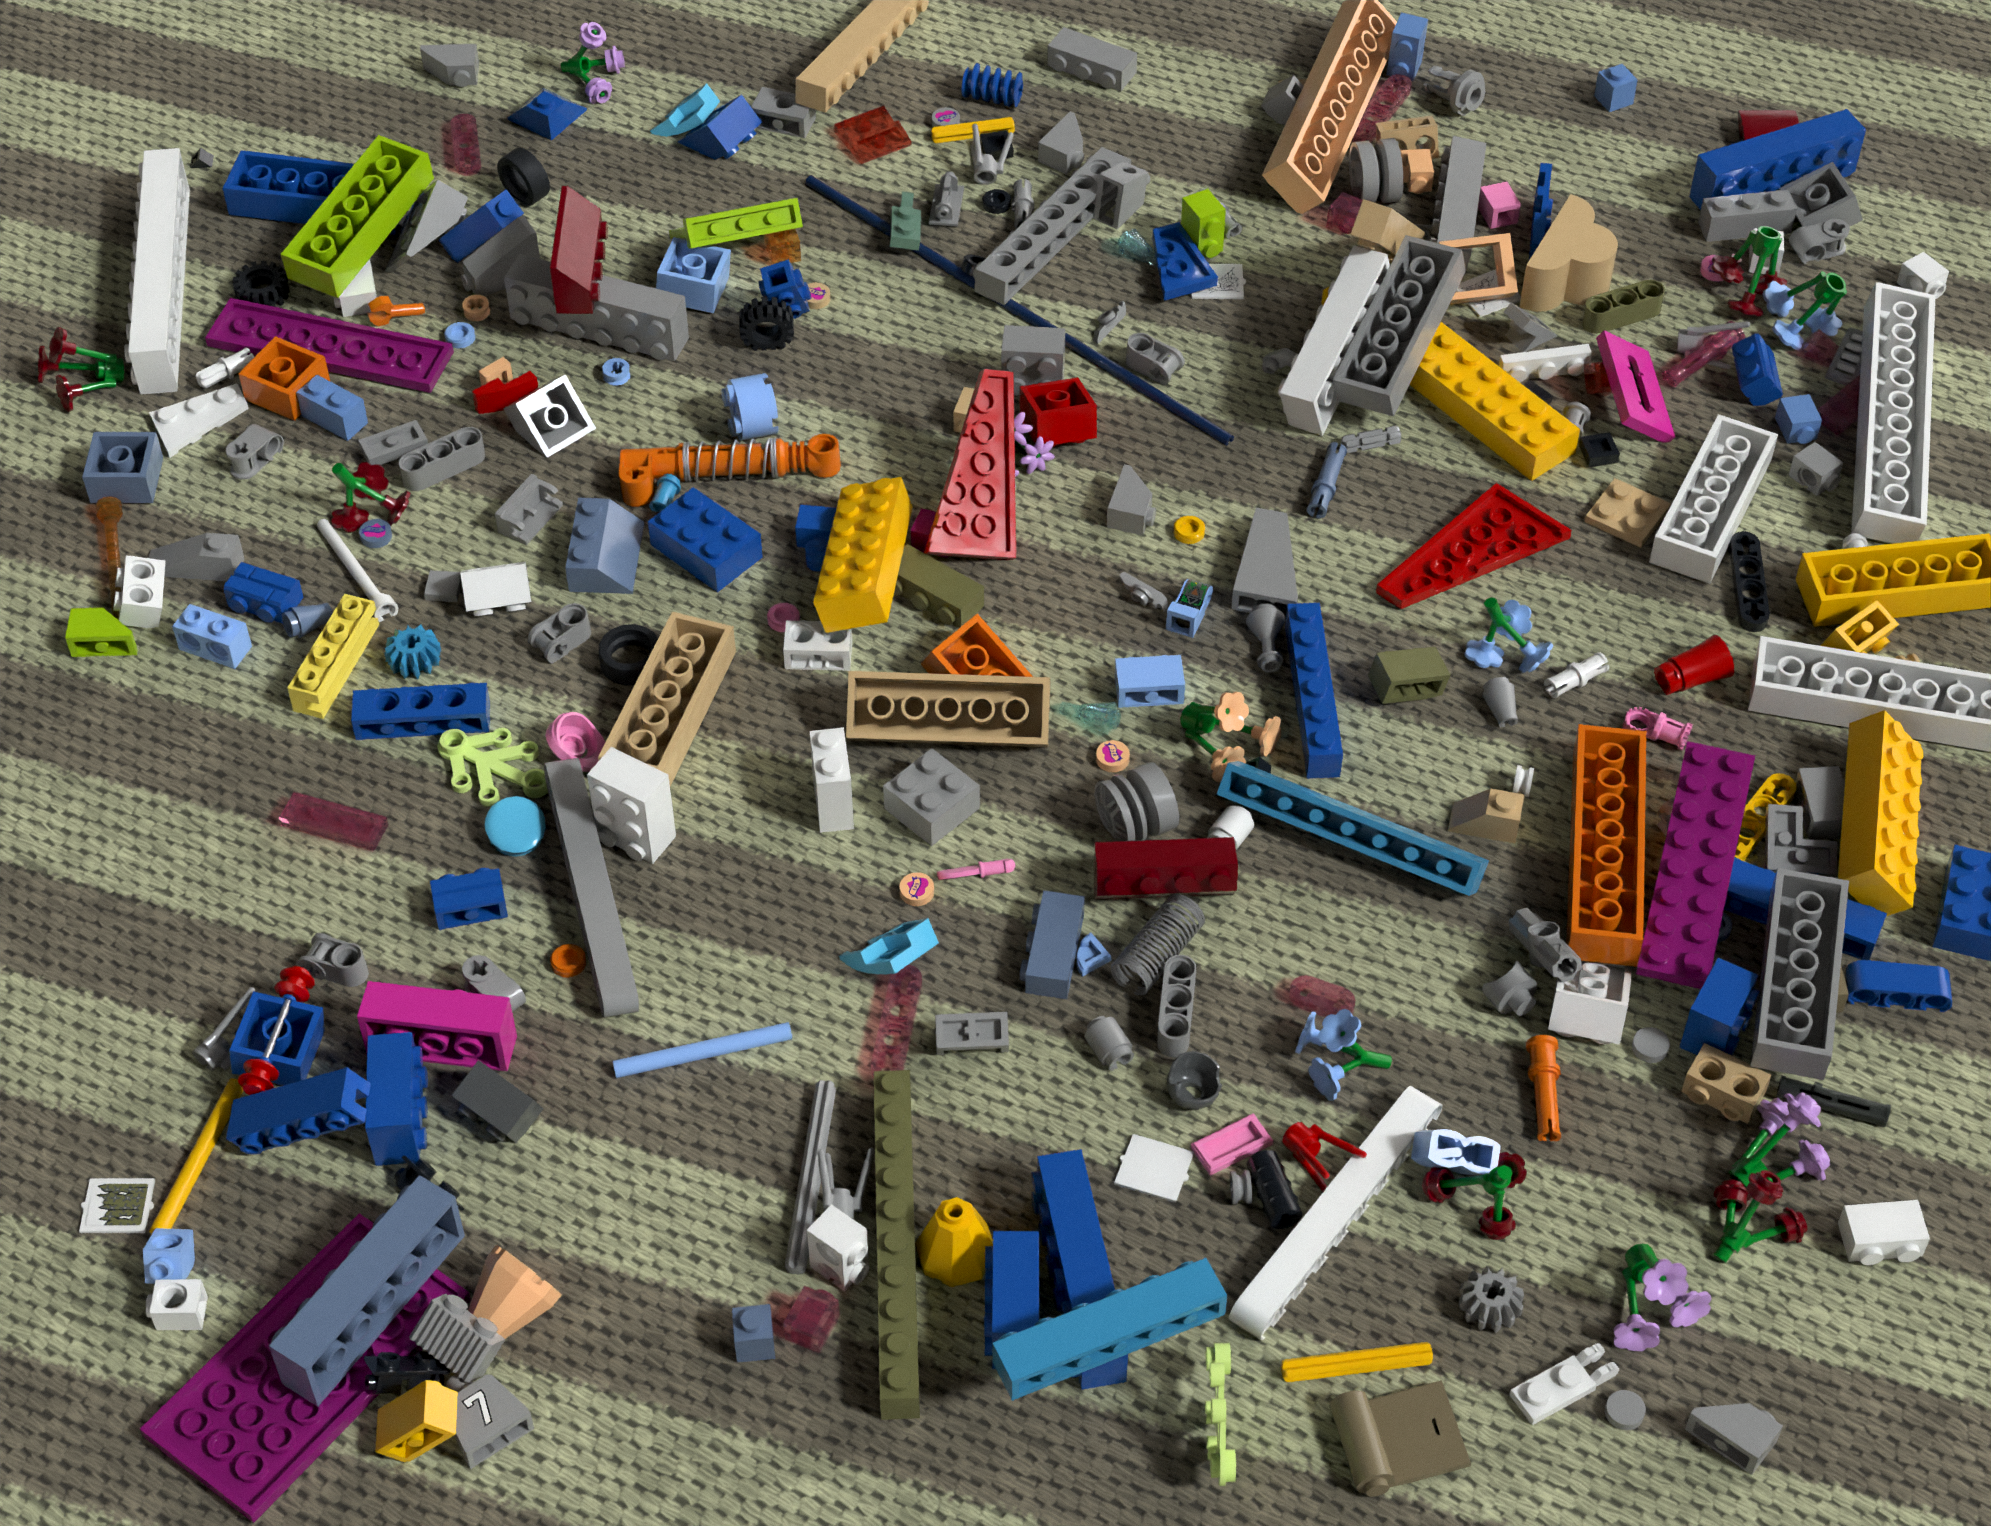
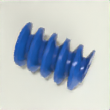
M976 63L973 70L967 67L964 72L961 87L962 96L968 97L971 94L973 99L976 100L982 96L985 102H989L993 98L995 104H1000L1003 101L1005 106L1010 107L1014 103L1016 108L1020 103L1023 92V75L1019 72L1016 78L1012 79V71L1008 70L1005 76L1002 77L1001 68L998 67L994 75H992L991 66L989 65L985 67L983 72H980V64Z

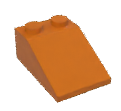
M978 614L973 616L932 650L921 663L923 668L930 674L1033 677Z

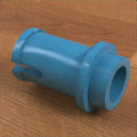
M664 474L657 480L658 488L649 504L652 511L661 512L672 503L675 494H679L681 490L680 480L672 474Z

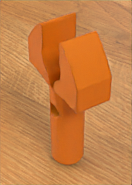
M379 296L368 303L371 312H367L370 322L379 327L389 324L390 319L393 317L422 315L425 313V306L423 303L393 305L389 296Z

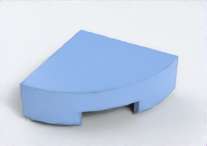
M1092 933L1087 934L1081 940L1076 954V965L1083 977L1110 962L1111 955Z

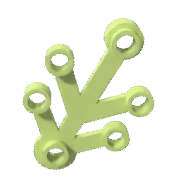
M498 728L490 733L469 737L459 729H450L441 735L437 747L440 756L451 761L453 771L451 784L453 790L457 793H465L472 788L471 776L465 771L464 759L476 764L481 788L478 793L479 801L483 806L490 807L500 799L498 789L493 785L491 772L523 787V792L528 797L540 798L548 793L544 770L531 769L523 772L504 763L505 761L516 759L524 761L535 760L539 756L538 745L533 741H525L520 745L508 747L512 742L511 732L506 728ZM498 736H507L505 740H496ZM494 745L502 749L482 752L476 748ZM526 749H534L530 754L523 753ZM460 780L467 781V783L464 785L456 784ZM535 784H540L538 787H531ZM486 794H494V797L490 799L483 798Z
M1214 1343L1213 1347H1206V1371H1209L1210 1387H1215V1399L1205 1401L1206 1424L1215 1425L1217 1436H1207V1460H1210L1211 1478H1218L1219 1486H1225L1226 1482L1236 1481L1235 1449H1226V1399H1224L1225 1375H1230L1231 1349L1230 1343Z

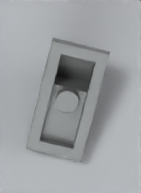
M1510 303L1504 310V313L1512 319L1509 323L1511 328L1504 336L1522 352H1526L1558 336L1539 318L1513 303Z

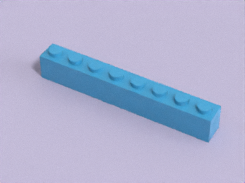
M1240 761L1227 764L1217 791L1219 796L1468 896L1475 894L1479 889L1489 863L1487 859Z

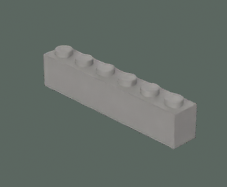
M1453 136L1450 147L1444 146L1441 163L1443 164L1438 176V181L1441 182L1438 183L1435 199L1438 200H1436L1432 215L1434 219L1431 225L1430 236L1434 237L1430 238L1431 242L1439 243L1440 241L1474 237L1487 143ZM1472 248L1462 249L1465 270L1469 263Z

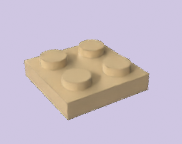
M1614 478L1587 513L1585 523L1641 548L1665 517L1671 503Z

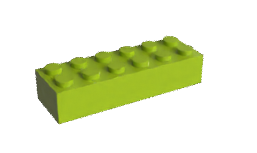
M378 135L281 253L287 278L339 298L434 179L428 153Z

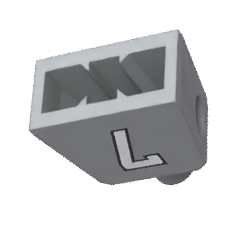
M454 1374L447 1381L446 1387L458 1392L456 1435L454 1436L470 1469L534 1429L531 1412L494 1376L490 1374L485 1375L475 1382L468 1383L464 1382L463 1378L458 1377L457 1374Z

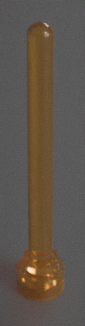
M103 497L96 503L97 518L104 524L112 615L119 620V611H113L115 592H121V587H115L117 568H121L117 523L123 515L122 503L115 497Z

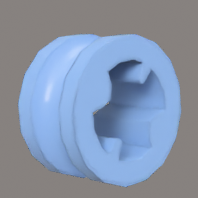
M613 358L603 364L602 372L606 383L613 386L622 385L630 379V367L624 359ZM613 370H617L618 372H620L621 370V373L615 374V371Z

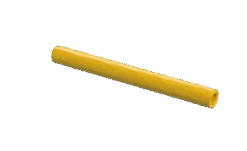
M231 1078L227 1082L149 1230L151 1235L155 1228L171 1229L230 1118L233 1100L240 1098L243 1093L238 1079Z

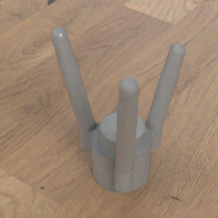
M973 124L974 141L970 142V149L974 165V179L979 184L989 185L996 181L997 174H1003L1004 162L1014 134L1012 132L1008 133L999 160L996 162L992 155L981 153L978 125Z
M1750 322L1679 329L1677 353H1685L1684 359L1696 360L1730 369L1731 366L1729 364L1696 354V351H1702L1703 341L1738 340L1739 337L1737 335H1703V333L1747 328L1750 326Z
M250 987L238 1000L212 1034L192 1051L195 1058L201 1064H208L206 1068L210 1071H214L218 1066L224 1070L231 1066L230 1056L228 1055L231 1046L221 1034L251 998L253 991L255 992L253 987Z
M874 1148L868 1149L854 1197L850 1196L848 1189L834 1187L831 1155L825 1153L822 1149L818 1150L824 1211L832 1204L852 1219H854V1212L862 1211V1198L875 1154Z

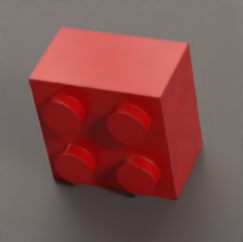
M1078 377L1019 386L1020 412L1025 413L1023 424L1033 427L1028 433L1034 443L1039 436L1043 438L1044 444L1048 441H1053V447L1057 444L1069 442L1083 443L1088 439L1097 438V405Z

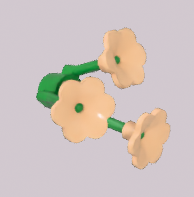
M1241 692L1223 693L1220 696L1219 704L1216 706L1191 702L1184 708L1180 717L1181 726L1186 729L1185 737L1193 739L1212 755V778L1216 782H1221L1229 762L1240 761L1246 764V760L1243 758L1245 750L1240 746L1234 748L1228 746L1223 750H1217L1200 735L1210 733L1215 725H1219L1220 729L1224 732L1233 730L1250 734L1251 738L1260 740V754L1265 757L1273 752L1281 736V719L1277 716H1274L1272 719L1269 718L1264 728L1256 725L1254 727L1244 725V719L1249 714V707L1244 703V696Z

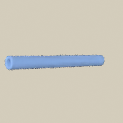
M789 1022L754 1029L614 1060L613 1067L616 1078L792 1040Z

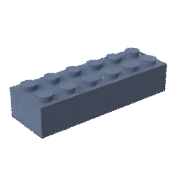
M420 1175L411 1185H407L401 1190L393 1206L386 1213L378 1216L370 1232L362 1241H357L351 1247L347 1258L337 1269L331 1270L326 1275L318 1291L311 1298L304 1300L296 1316L286 1327L280 1328L273 1336L269 1348L284 1386L316 1406L323 1402L465 1237L454 1195Z

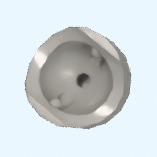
M1517 961L1513 968L1504 976L1495 981L1485 983L1482 987L1483 994L1501 1014H1507L1514 1010L1518 1016L1528 1013L1536 1004L1533 996L1537 990V983Z

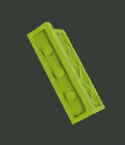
M791 198L682 219L684 227L669 230L670 239H673V237L686 238L687 247L691 249L801 228L803 225L798 198Z

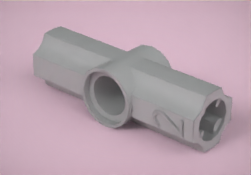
M1528 908L1516 910L1513 918L1509 920V931L1527 948L1531 964L1546 968L1553 977H1558L1562 982L1573 980L1576 973L1582 969L1581 958L1560 938L1559 926L1554 922L1543 921L1537 913H1532Z

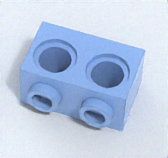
M192 604L187 606L172 626L179 650L233 669L239 665L252 647L245 622Z

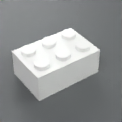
M611 747L587 774L599 840L608 847L618 846L636 861L643 859L653 864L676 837L669 775Z

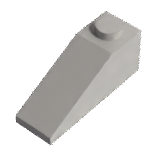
M204 533L152 549L148 557L150 559L165 560L164 577L227 581L231 575H234L236 568L245 559L239 535Z

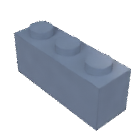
M1043 890L1041 904H1034L1032 924H1035L1036 928L1035 932H1028L1026 941V952H1029L1030 956L1029 960H1022L1020 969V980L1025 981V993L1062 999L1068 998L1084 918L1085 896Z

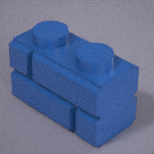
M1753 334L1733 344L1731 348L1740 389L1749 398L1753 406H1764L1781 398L1783 392L1774 353L1765 344L1763 338L1759 334Z
M243 562L239 564L234 571V575H231L224 584L223 589L227 604L233 611L240 614L248 612L257 615L261 620L268 623L276 621L283 624L282 613L287 612L289 607H297L303 599L299 580Z
M479 868L473 873L459 876L446 874L437 880L430 881L439 930L508 917L499 868Z

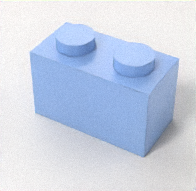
M1181 655L1115 658V686L1118 708L1184 704L1185 680Z

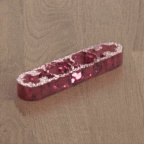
M1395 74L1384 82L1369 101L1351 144L1368 140L1372 143L1375 140L1376 123L1389 121L1410 95L1412 82L1409 77ZM1388 101L1391 102L1392 105H1383L1380 104V102ZM1369 117H1376V118H1378V119H1380V120H1379V121H1371V120H1368L1367 118H1369Z
M908 964L897 973L890 975L871 1060V1076L873 1080L874 1071H882L885 1067L886 1055L892 1056V1069L890 1071L905 1069L922 990V974L913 965ZM905 977H911L907 987V994L901 993V981ZM898 1005L906 1006L910 1010L903 1017L894 1016L890 1011ZM891 1034H896L903 1038V1042L897 1046H890L884 1042V1039Z

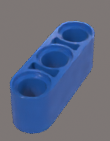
M1871 960L1853 961L1846 967V985L1849 993L1847 999L1850 1004L1864 1002L1868 1003V1006L1889 1008L1890 1005L1904 1006V1009L1926 1011V1008L1940 1009V1012H1945L1952 1007L1950 973L1943 967Z

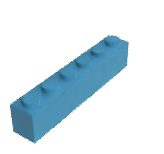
M1207 1258L1196 1262L1188 1261L1179 1265L1174 1271L1164 1275L1149 1276L1139 1285L1129 1289L1114 1290L1101 1300L1091 1304H1079L1066 1314L1056 1318L1047 1317L1041 1319L1033 1327L1018 1333L1008 1332L1002 1335L997 1341L992 1343V1362L1013 1401L1224 1316L1227 1294Z

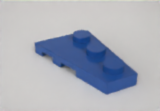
M1540 163L1533 206L1529 260L1551 226V218H1546L1551 216L1553 199L1549 198L1552 164Z
M1180 222L1153 229L1152 240L1164 301L1217 286L1218 276Z

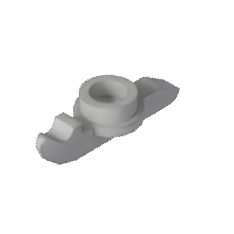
M1124 301L1120 302L1119 306L1113 307L1098 317L1099 327L1095 330L1093 337L1095 343L1099 344L1126 315Z
M1126 572L1120 574V580L1124 587L1131 591L1130 597L1132 600L1140 602L1143 606L1151 602L1152 608H1161L1163 612L1167 611V598L1160 591Z

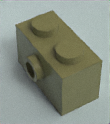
M1436 646L1376 653L1368 673V677L1382 704L1423 700L1441 696L1451 676Z

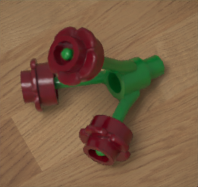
M1502 1152L1499 1153L1498 1166L1493 1168L1488 1174L1454 1178V1175L1448 1169L1432 1167L1423 1178L1422 1188L1425 1195L1432 1202L1443 1203L1444 1199L1453 1197L1456 1187L1482 1185L1488 1194L1493 1195L1494 1206L1484 1209L1478 1221L1480 1230L1491 1239L1501 1240L1509 1236L1511 1231H1514L1516 1228L1512 1212L1502 1207L1505 1189L1507 1187L1513 1188L1515 1184H1521L1526 1178L1527 1170L1524 1169L1525 1161L1520 1155Z
M1762 1170L1756 1174L1751 1173L1748 1177L1749 1184L1746 1188L1743 1183L1736 1180H1725L1715 1188L1713 1195L1716 1198V1205L1718 1208L1726 1210V1221L1723 1229L1724 1234L1719 1239L1721 1244L1713 1255L1724 1263L1729 1260L1734 1252L1738 1254L1742 1247L1746 1248L1755 1242L1778 1234L1781 1235L1785 1243L1796 1241V1243L1802 1242L1804 1233L1807 1232L1806 1220L1801 1212H1795L1788 1207L1784 1208L1782 1213L1775 1215V1227L1752 1235L1745 1230L1746 1225L1760 1203L1772 1205L1776 1199H1780L1783 1196L1781 1180L1774 1173L1767 1170ZM1752 1197L1753 1199L1746 1209L1747 1201H1749ZM1745 1210L1739 1222L1735 1223V1212Z

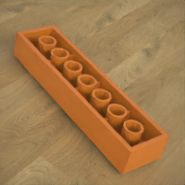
M1578 724L1573 750L1566 944L1581 958V961L1634 967L1638 965L1643 943L1647 731Z

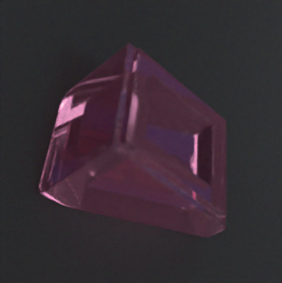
M1818 329L1807 337L1796 356L1828 368L1839 346Z

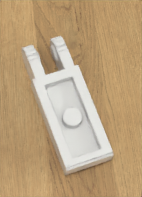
M1595 1343L1591 1347L1582 1350L1576 1357L1573 1355L1511 1389L1510 1397L1529 1422L1534 1425L1595 1391L1596 1386L1615 1377L1619 1372V1368L1614 1362H1609L1596 1369L1591 1375L1586 1372L1583 1367L1598 1361L1605 1353L1604 1348L1599 1343Z

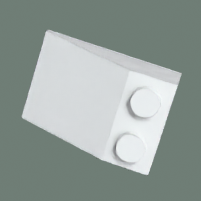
M1581 961L1582 969L1576 973L1573 980L1562 982L1557 977L1548 1030L1555 1031L1557 1034L1565 1037H1574L1576 1035L1590 1038L1599 1044L1614 1043L1620 1045L1628 1009L1633 966Z

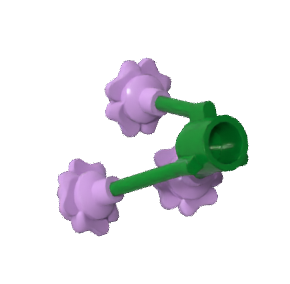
M1801 1092L1794 1097L1786 1093L1784 1097L1788 1103L1782 1102L1779 1098H1774L1770 1102L1763 1099L1760 1102L1761 1104L1757 1106V1109L1762 1113L1764 1121L1759 1127V1134L1728 1172L1732 1180L1740 1181L1746 1188L1749 1184L1748 1177L1751 1173L1756 1174L1762 1170L1768 1171L1761 1159L1787 1132L1791 1133L1800 1123L1805 1125L1813 1124L1817 1127L1821 1126L1820 1120L1817 1118L1821 1107L1809 1095ZM1767 1136L1771 1137V1138L1757 1151V1149L1760 1147V1145L1763 1143V1141L1766 1139V1137H1767ZM1800 1140L1798 1142L1800 1148L1799 1159L1791 1162L1790 1167L1775 1174L1780 1180H1783L1793 1174L1798 1176L1807 1172L1812 1176L1814 1175L1817 1180L1823 1181L1826 1179L1824 1170L1830 1166V1159L1821 1144H1810L1807 1140Z

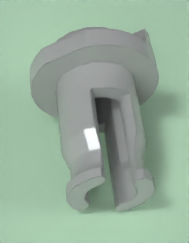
M1433 66L1428 70L1429 74L1451 83L1448 89L1424 83V90L1428 93L1433 92L1438 97L1450 101V106L1454 113L1465 116L1481 105L1486 92L1484 78L1481 73L1467 70L1460 75L1452 71H1444L1439 66Z

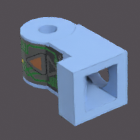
M1187 579L1176 601H1172L1167 609L1166 630L1193 638L1212 598L1213 587ZM1177 618L1190 621V628L1178 626L1176 623Z

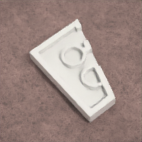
M236 383L149 412L166 452L169 458L179 453L178 450L189 443H195L205 433L215 427L222 426L246 411L248 405Z

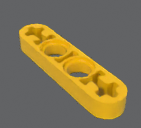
M1780 773L1771 775L1746 804L1741 828L1751 829L1755 836L1749 838L1739 834L1735 853L1736 858L1745 861L1765 836L1766 816L1757 814L1754 808L1759 806L1767 807L1768 804L1789 805L1792 802L1797 787L1794 779L1790 776ZM1780 786L1786 788V790L1780 791L1776 799L1772 797L1775 788L1778 789Z

